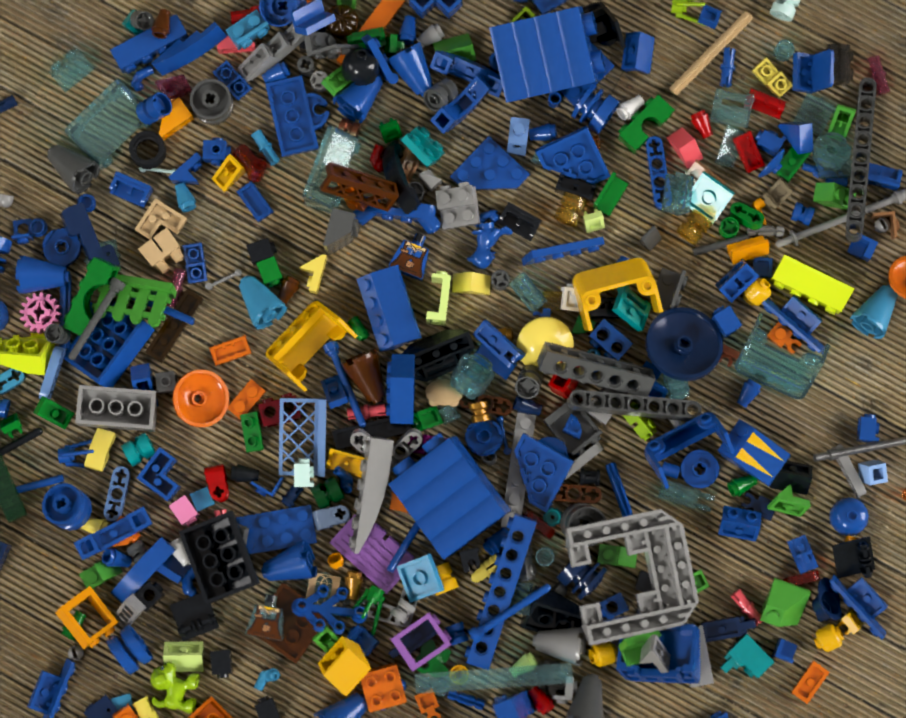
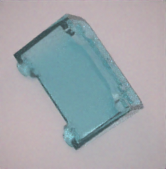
M117 79L67 126L65 133L89 159L99 164L101 170L103 167L107 168L113 162L112 153L138 128H148L150 125L142 123L137 116L136 106L141 101L120 79Z

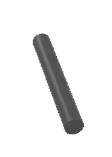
M746 233L693 248L692 252L696 256L725 248L729 244L747 240L749 237Z

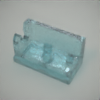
M676 172V175L666 174L661 210L676 216L690 212L693 176L681 172Z

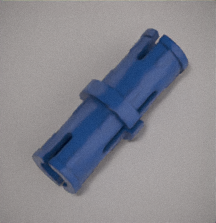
M729 47L724 48L723 64L720 65L722 70L720 86L722 87L726 85L725 87H732L736 52L734 48L731 50Z

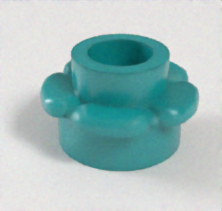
M550 508L543 515V520L548 526L554 527L556 524H560V510Z

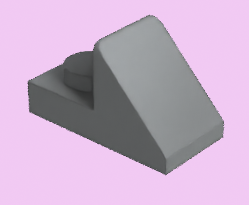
M656 634L651 635L642 646L639 663H654L661 673H668L671 655Z

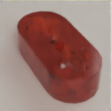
M529 509L524 513L523 516L537 520L535 528L551 540L556 534L554 529Z
M818 570L784 578L783 581L794 585H801L820 580Z

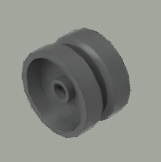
M205 79L193 87L190 94V105L195 116L201 122L208 125H218L225 122L231 116L233 98L228 87L223 82L216 79Z

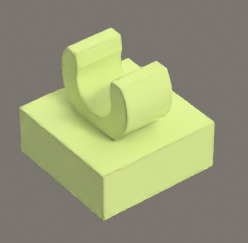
M594 208V213L587 214V211H584L583 220L587 233L605 228L602 211H598L596 208Z

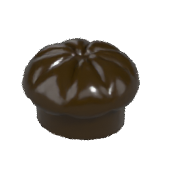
M339 4L333 6L328 11V13H333L336 19L335 22L326 26L327 30L334 36L345 38L357 29L359 18L355 10L350 6Z

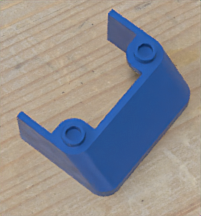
M711 412L703 413L647 443L644 450L645 458L666 489L669 488V484L659 461L715 432L731 455L735 453L728 432L715 414Z

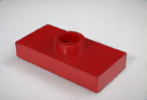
M751 131L732 138L746 173L765 166Z

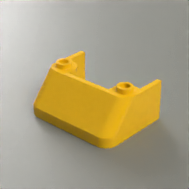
M632 258L582 271L574 275L572 284L585 331L593 330L588 311L595 310L600 306L601 297L599 292L636 283L640 294L644 296L650 295L653 311L657 313L663 312L656 281L644 259Z
M314 301L271 344L265 356L293 383L306 392L307 388L301 383L307 374V369L304 365L329 339L333 341L341 340L346 333H349L354 338L358 335L334 312L319 301Z

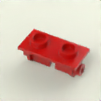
M751 88L744 106L780 119L786 102Z

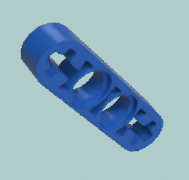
M652 136L647 140L645 149L653 202L657 209L665 210L671 204V193L664 147L659 137ZM652 141H655L656 144H659V146H657L656 152L657 154L661 153V155H653V147H649ZM654 159L661 160L662 167L655 169L652 166V161ZM661 177L664 179L665 185L657 187L654 180ZM666 190L667 192H663V198L668 201L663 206L657 200L660 199V192Z

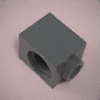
M175 371L155 373L157 393L160 395L173 393L178 382L177 373Z

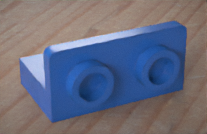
M724 506L718 535L756 542L761 528L762 513Z

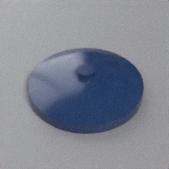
M678 307L662 312L653 320L646 335V351L653 365L664 375L680 381H693L707 376L717 366L723 352V340L717 325L707 315L695 309Z

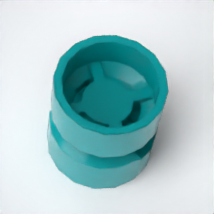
M145 432L135 437L134 442L129 440L121 445L132 467L140 464L143 458H151L156 452Z

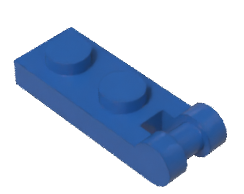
M368 34L361 39L366 48L371 50L377 59L382 77L389 83L396 84L399 77L390 70L388 63H390L385 53H381L379 49L381 45L377 38H373Z
M484 320L472 334L512 370L517 366L518 360H522L525 356V353L520 348H517L487 320ZM508 352L513 354L511 358L506 355Z

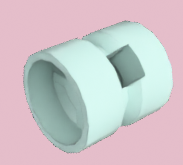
M800 0L774 1L770 14L777 19L790 22L793 20L796 13L795 7H798Z

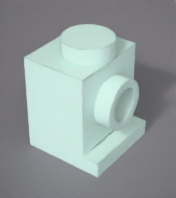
M299 458L298 462H294V487H314V480L310 481V478H314V466H310L309 458Z

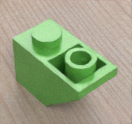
M835 182L816 183L814 202L827 207L848 209V188Z

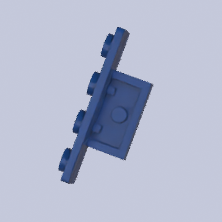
M793 295L782 309L770 298L762 302L763 308L768 313H773L777 316L778 321L783 326H788L792 329V333L798 339L802 338L807 342L809 349L818 353L824 349V345L811 335L823 320Z
M833 575L829 580L831 588L844 597L843 601L848 607H853L857 612V617L870 626L869 629L874 636H879L883 639L887 632L874 618L882 613L888 605L863 577L847 589L836 575Z
M67 658L60 676L42 670L27 707L44 713L43 718H53L60 709L62 695L68 689L67 682L69 677L75 672V662Z

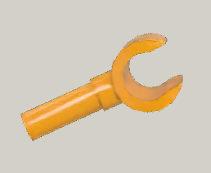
M758 198L752 203V208L763 214L761 209L766 205L761 198ZM765 218L762 226L767 224Z

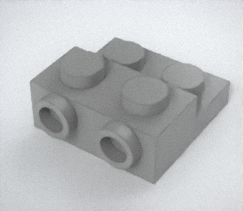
M469 182L458 183V187L451 188V185L441 186L439 191H435L442 230L480 224L475 186L469 185Z

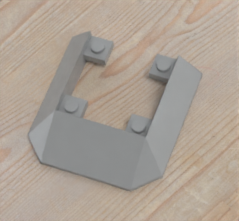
M658 509L566 529V548L571 567L592 564L588 544L624 537L627 555L644 552L652 588L651 591L635 594L639 613L603 620L600 602L579 606L583 624L581 626L589 645L685 625L698 604L699 599L684 526L663 510Z

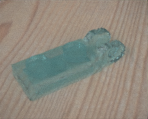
M667 480L669 488L666 489L663 484L661 485L658 498L692 509L696 508L706 512L711 511L709 506L697 504L699 497L714 501L715 496Z

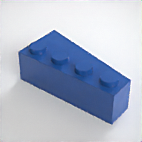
M528 689L509 697L503 694L494 698L495 702L492 703L497 718H525L535 712L536 709L528 694Z

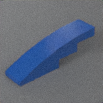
M213 22L201 34L196 30L184 42L179 38L151 64L163 76L199 58L225 39L227 35L216 22Z

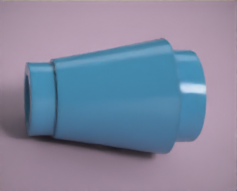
M185 183L177 184L175 191L178 208L182 212L194 210L196 208V200Z

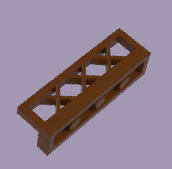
M328 162L326 165L327 177L320 186V190L387 212L399 197L395 182L332 162ZM331 181L339 183V186L329 187L328 185ZM351 187L356 189V191L350 193L344 190ZM365 193L373 194V196L364 198L361 195ZM383 198L389 199L386 204L380 203L378 200Z

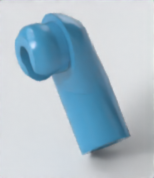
M275 668L261 671L254 688L263 691L266 682L276 681L280 678L279 671Z

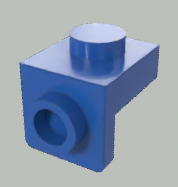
M360 625L352 627L346 637L359 643L364 655L367 657L380 643L365 627Z

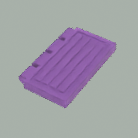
M352 517L329 543L375 585L385 591L387 595L401 579L397 567L393 573L387 570L401 544L391 535L385 541L383 538L387 532L375 523L359 554L353 553L351 548H349L350 536H353L354 531L352 529ZM406 551L397 566L412 561L415 557Z

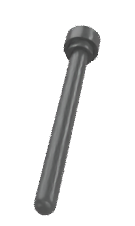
M112 277L109 282L110 290L69 354L70 360L76 359L116 293L119 294L125 288V283Z

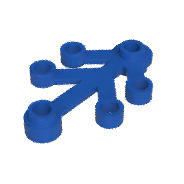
M326 585L318 586L317 592L307 599L297 598L292 603L293 613L298 617L305 616L316 632L324 631L326 623L323 619H317L313 613H319L336 634L344 632L345 624L342 621H337L332 615L351 617L358 624L364 623L368 615L367 613L365 618H361L362 614L357 613H363L365 609L363 606H357L354 609L333 607L336 603L348 597V590L345 587H339L336 594L321 605L314 603L320 598L328 596L329 588Z

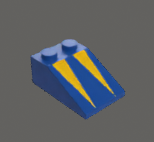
M741 419L738 420L729 433L735 453L731 455L723 443L718 449L723 458L768 487L791 456L787 451Z

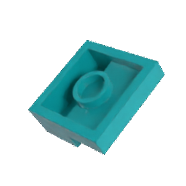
M417 126L410 133L406 134L401 141L426 167H429L445 154L444 148L438 141L434 142L432 140L431 134L426 128Z

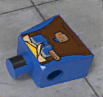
M415 233L412 242L403 240L388 267L399 265L401 274L422 282L429 255V249L423 247L426 237Z

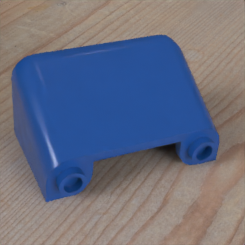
M685 624L680 628V631L659 630L661 633L659 639L671 655L668 673H661L654 663H639L628 667L618 648L616 670L628 681L697 684L700 682V630L694 624ZM626 638L619 639V644Z

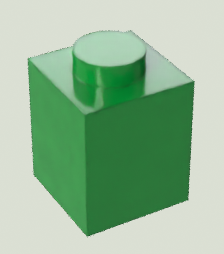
M274 256L256 263L266 287L270 286L272 288L281 284L280 281L283 280Z

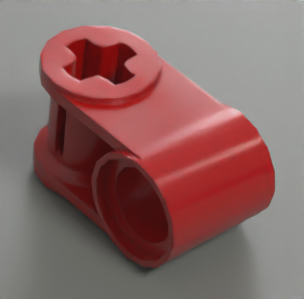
M224 464L204 468L210 496L217 502H225L229 498V488ZM219 488L224 491L221 497L215 495V493H218Z

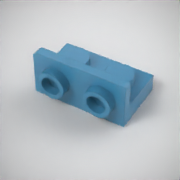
M256 9L227 28L225 32L237 49L240 50L241 48L249 47L256 38H262L267 35L270 26Z

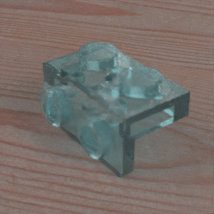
M72 49L65 54L66 58L61 62H55L50 67L51 70L48 71L64 92H67L94 70V67L78 49Z

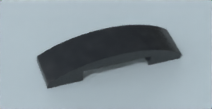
M395 139L383 149V170L386 180L397 184L399 197L396 202L405 214H409L421 204L415 188H411L408 185L400 161L404 155L399 141Z

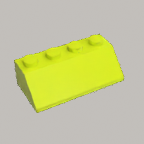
M787 255L780 259L770 279L776 288L781 290L785 288L791 291L790 294L797 298L802 296L808 299L807 302L813 306L820 305L825 308L826 312L832 315L842 312L855 289Z

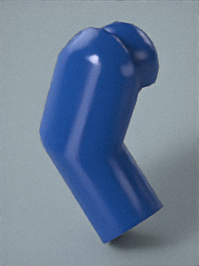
M149 65L135 73L131 81V87H134L135 91L138 92L143 89L142 80L154 74L153 68Z
M492 209L479 215L480 224L485 223L489 219L491 222H497L500 218V215L497 214L498 211Z

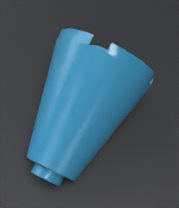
M247 275L240 280L239 289L252 325L256 329L267 328L273 325L272 320L275 318L280 320L287 311L285 303L255 276Z
M882 285L851 315L850 319H853L852 325L866 336L870 333L875 335L873 338L882 339L886 334L898 294L890 285Z

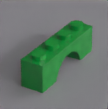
M93 257L87 265L88 271L79 283L80 289L72 299V307L64 317L65 323L63 328L81 336L93 317L90 309L92 294L97 288L103 285H110L109 282L112 277L116 278L120 267L97 257Z

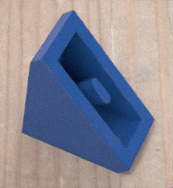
M788 122L778 125L798 155L813 151V123Z

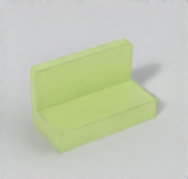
M164 642V664L172 662L176 667V672H203L204 642Z

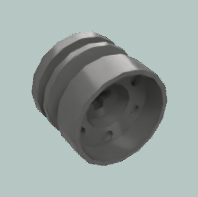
M574 503L563 511L560 518V527L566 537V529L580 525V520H583L582 525L605 521L606 518L600 510L586 503ZM599 542L588 544V547L597 545Z

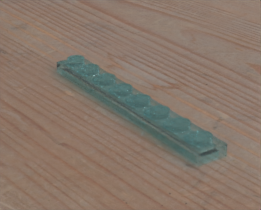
M572 663L415 674L416 694L573 683Z

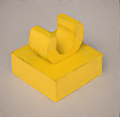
M853 609L848 611L838 623L839 627L843 624L848 627L844 632L845 635L851 632L855 634L864 625Z

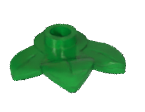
M429 640L421 646L420 655L415 659L416 663L437 649L433 640ZM446 648L427 661L428 665L426 667L420 666L416 670L420 673H429L436 678L448 675L449 670L444 663L449 659L451 651Z

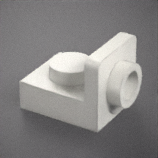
M573 284L561 287L562 299L560 310L579 312Z

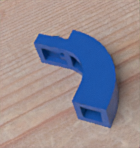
M477 75L452 102L441 107L430 121L443 134L450 131L483 101V98L492 87L480 75Z

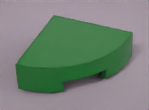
M580 315L571 332L573 334L589 332L584 330ZM590 320V321H591V325H592V329H593V327L595 326L596 322Z

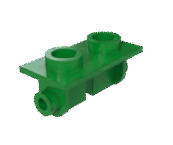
M383 27L355 32L346 36L348 44H359V48H366L361 38L367 34L373 38L376 37L381 46L387 45Z
M258 411L240 415L246 453L263 451L264 444Z

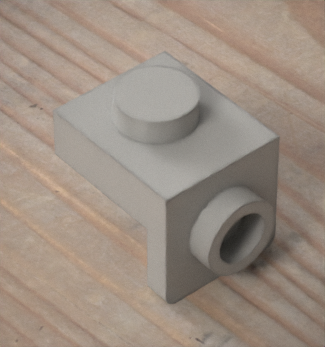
M565 676L564 696L552 695V699H556V703L568 704V700L573 699V693L577 691V681H574V677Z

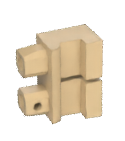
M167 227L153 237L163 250L162 252L152 239L138 248L150 265L162 275L171 269L165 262L170 257H172L176 264L185 259L181 251L182 248Z

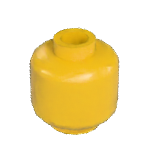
M757 278L743 292L744 300L751 306L762 305V302L771 296L770 283L764 278Z
M833 624L817 629V638H814L817 648H822L825 652H831L841 647L842 640H844L839 626H834Z
M611 641L591 645L588 650L590 662L597 667L613 664L618 655V648Z

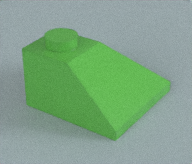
M774 578L761 609L760 621L777 627L798 625L811 590Z

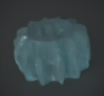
M663 374L664 387L668 390L669 398L683 400L689 396L690 388L688 381L676 380Z

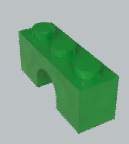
M659 95L655 98H649L644 104L646 106L642 112L638 110L631 118L633 121L629 125L625 123L618 131L620 133L618 140L633 154L648 140V136L642 130V124L646 121H652L661 127L675 111Z

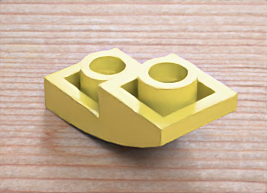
M767 57L751 70L778 98L793 86L781 71H778Z
M97 428L89 450L93 449L94 453L87 454L84 467L103 472L110 457L109 451L116 439L114 432Z

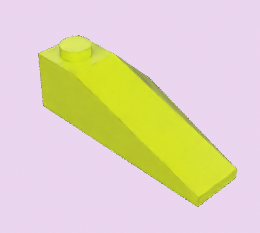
M37 332L31 333L29 337L20 338L19 335H13V338L2 340L0 337V364L27 374L45 375L55 343L48 342L45 338V333L38 334Z

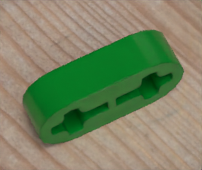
M741 202L733 203L730 207L729 216L735 218L740 224L752 230H758L762 227L764 216L761 212Z

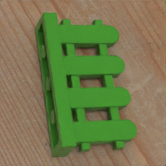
M117 274L116 278L125 283L126 286L119 294L116 293L118 297L115 306H108L101 318H104L107 312H112L113 319L119 322L124 319L125 315H130V320L135 325L140 324L143 318H148V323L153 328L158 327L161 321H165L166 316L163 314L166 305L171 304V299H175L177 295L173 283ZM103 285L98 288L100 295L97 303L92 304L94 314L110 290V285ZM135 298L133 308L127 309L130 299ZM154 301L151 311L145 312L148 302Z

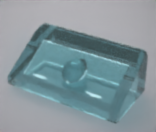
M726 126L715 163L730 168L734 167L738 152L732 138L744 132L732 126Z

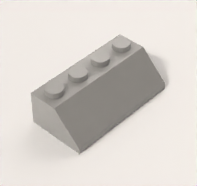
M79 385L75 424L78 426L155 432L157 391Z

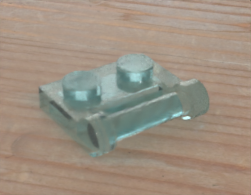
M717 88L710 122L748 128L751 108L754 103V94L748 93L743 95L726 92L724 89ZM722 99L745 103L744 108L723 105L721 102Z

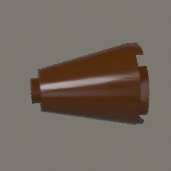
M376 348L371 349V352L367 354L365 352L360 353L341 363L343 369L368 402L372 401L373 404L384 400L383 396L386 395Z

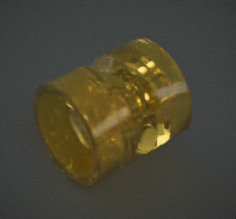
M564 192L560 201L562 206L558 207L554 218L566 225L577 227L581 217L579 213L583 212L587 201L577 195Z
M693 209L686 218L687 222H683L676 231L684 240L695 246L702 238L701 233H706L712 226V223L702 213Z

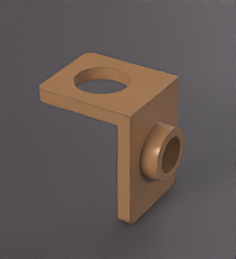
M895 211L873 213L870 219L889 218L891 240L898 237L897 230H899L900 226L899 220L895 217Z

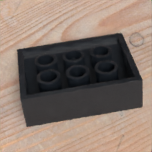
M233 510L179 531L206 605L260 584Z

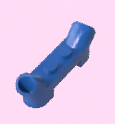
M420 203L421 205L417 207V210H413L409 214H405L401 208L391 207L387 212L368 205L364 212L359 210L353 212L356 214V218L359 220L358 223L361 226L375 216L382 217V220L393 221V218L401 219L400 222L403 223L418 221L427 234H433L441 227L440 221L435 216L437 207L429 204Z

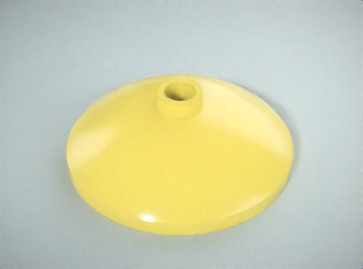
M539 317L528 322L521 329L516 342V347L525 353L521 360L525 366L534 365L538 367L537 359L545 341L574 348L572 333L565 323L553 317Z

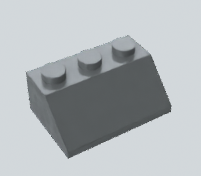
M332 209L323 243L326 255L335 253L352 243L354 237H358L360 226L355 213Z

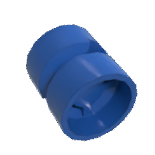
M161 92L153 94L136 106L139 120L146 125L155 123L169 115L172 111L170 99Z

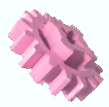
M40 292L39 296L33 293L32 299L26 297L27 304H21L25 308L19 311L24 314L20 320L26 321L24 327H30V331L33 333L37 329V333L42 334V330L45 331L48 325L55 322L60 323L57 317L62 316V313L58 312L62 307L55 305L58 300L56 298L52 299L50 294H47L45 297L43 292ZM46 301L51 305L52 310L47 308ZM43 310L44 314H41L39 316L38 312H41ZM29 316L35 319L36 325L32 323Z

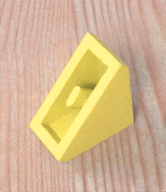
M476 272L454 273L452 293L490 295L491 276Z

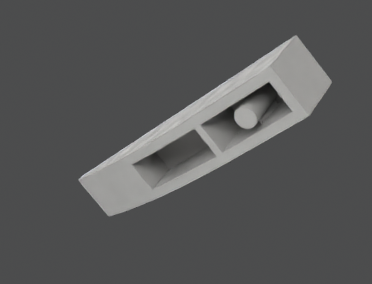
M367 436V440H364L363 443L365 455L364 460L362 459L360 463L362 476L361 479H358L357 483L359 497L355 499L356 517L352 519V529L354 531L353 536H350L349 548L355 554H359L367 540L384 499L394 441L388 438Z

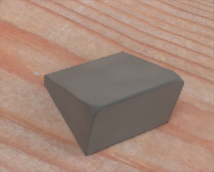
M652 226L640 239V243L648 251H651L662 240V236L657 228Z

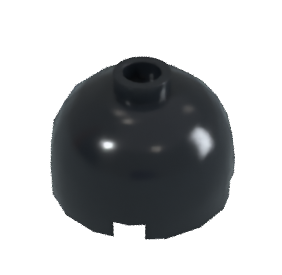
M355 48L345 55L342 62V75L348 82L351 80L358 86L373 83L375 78L379 76L380 66L371 50Z

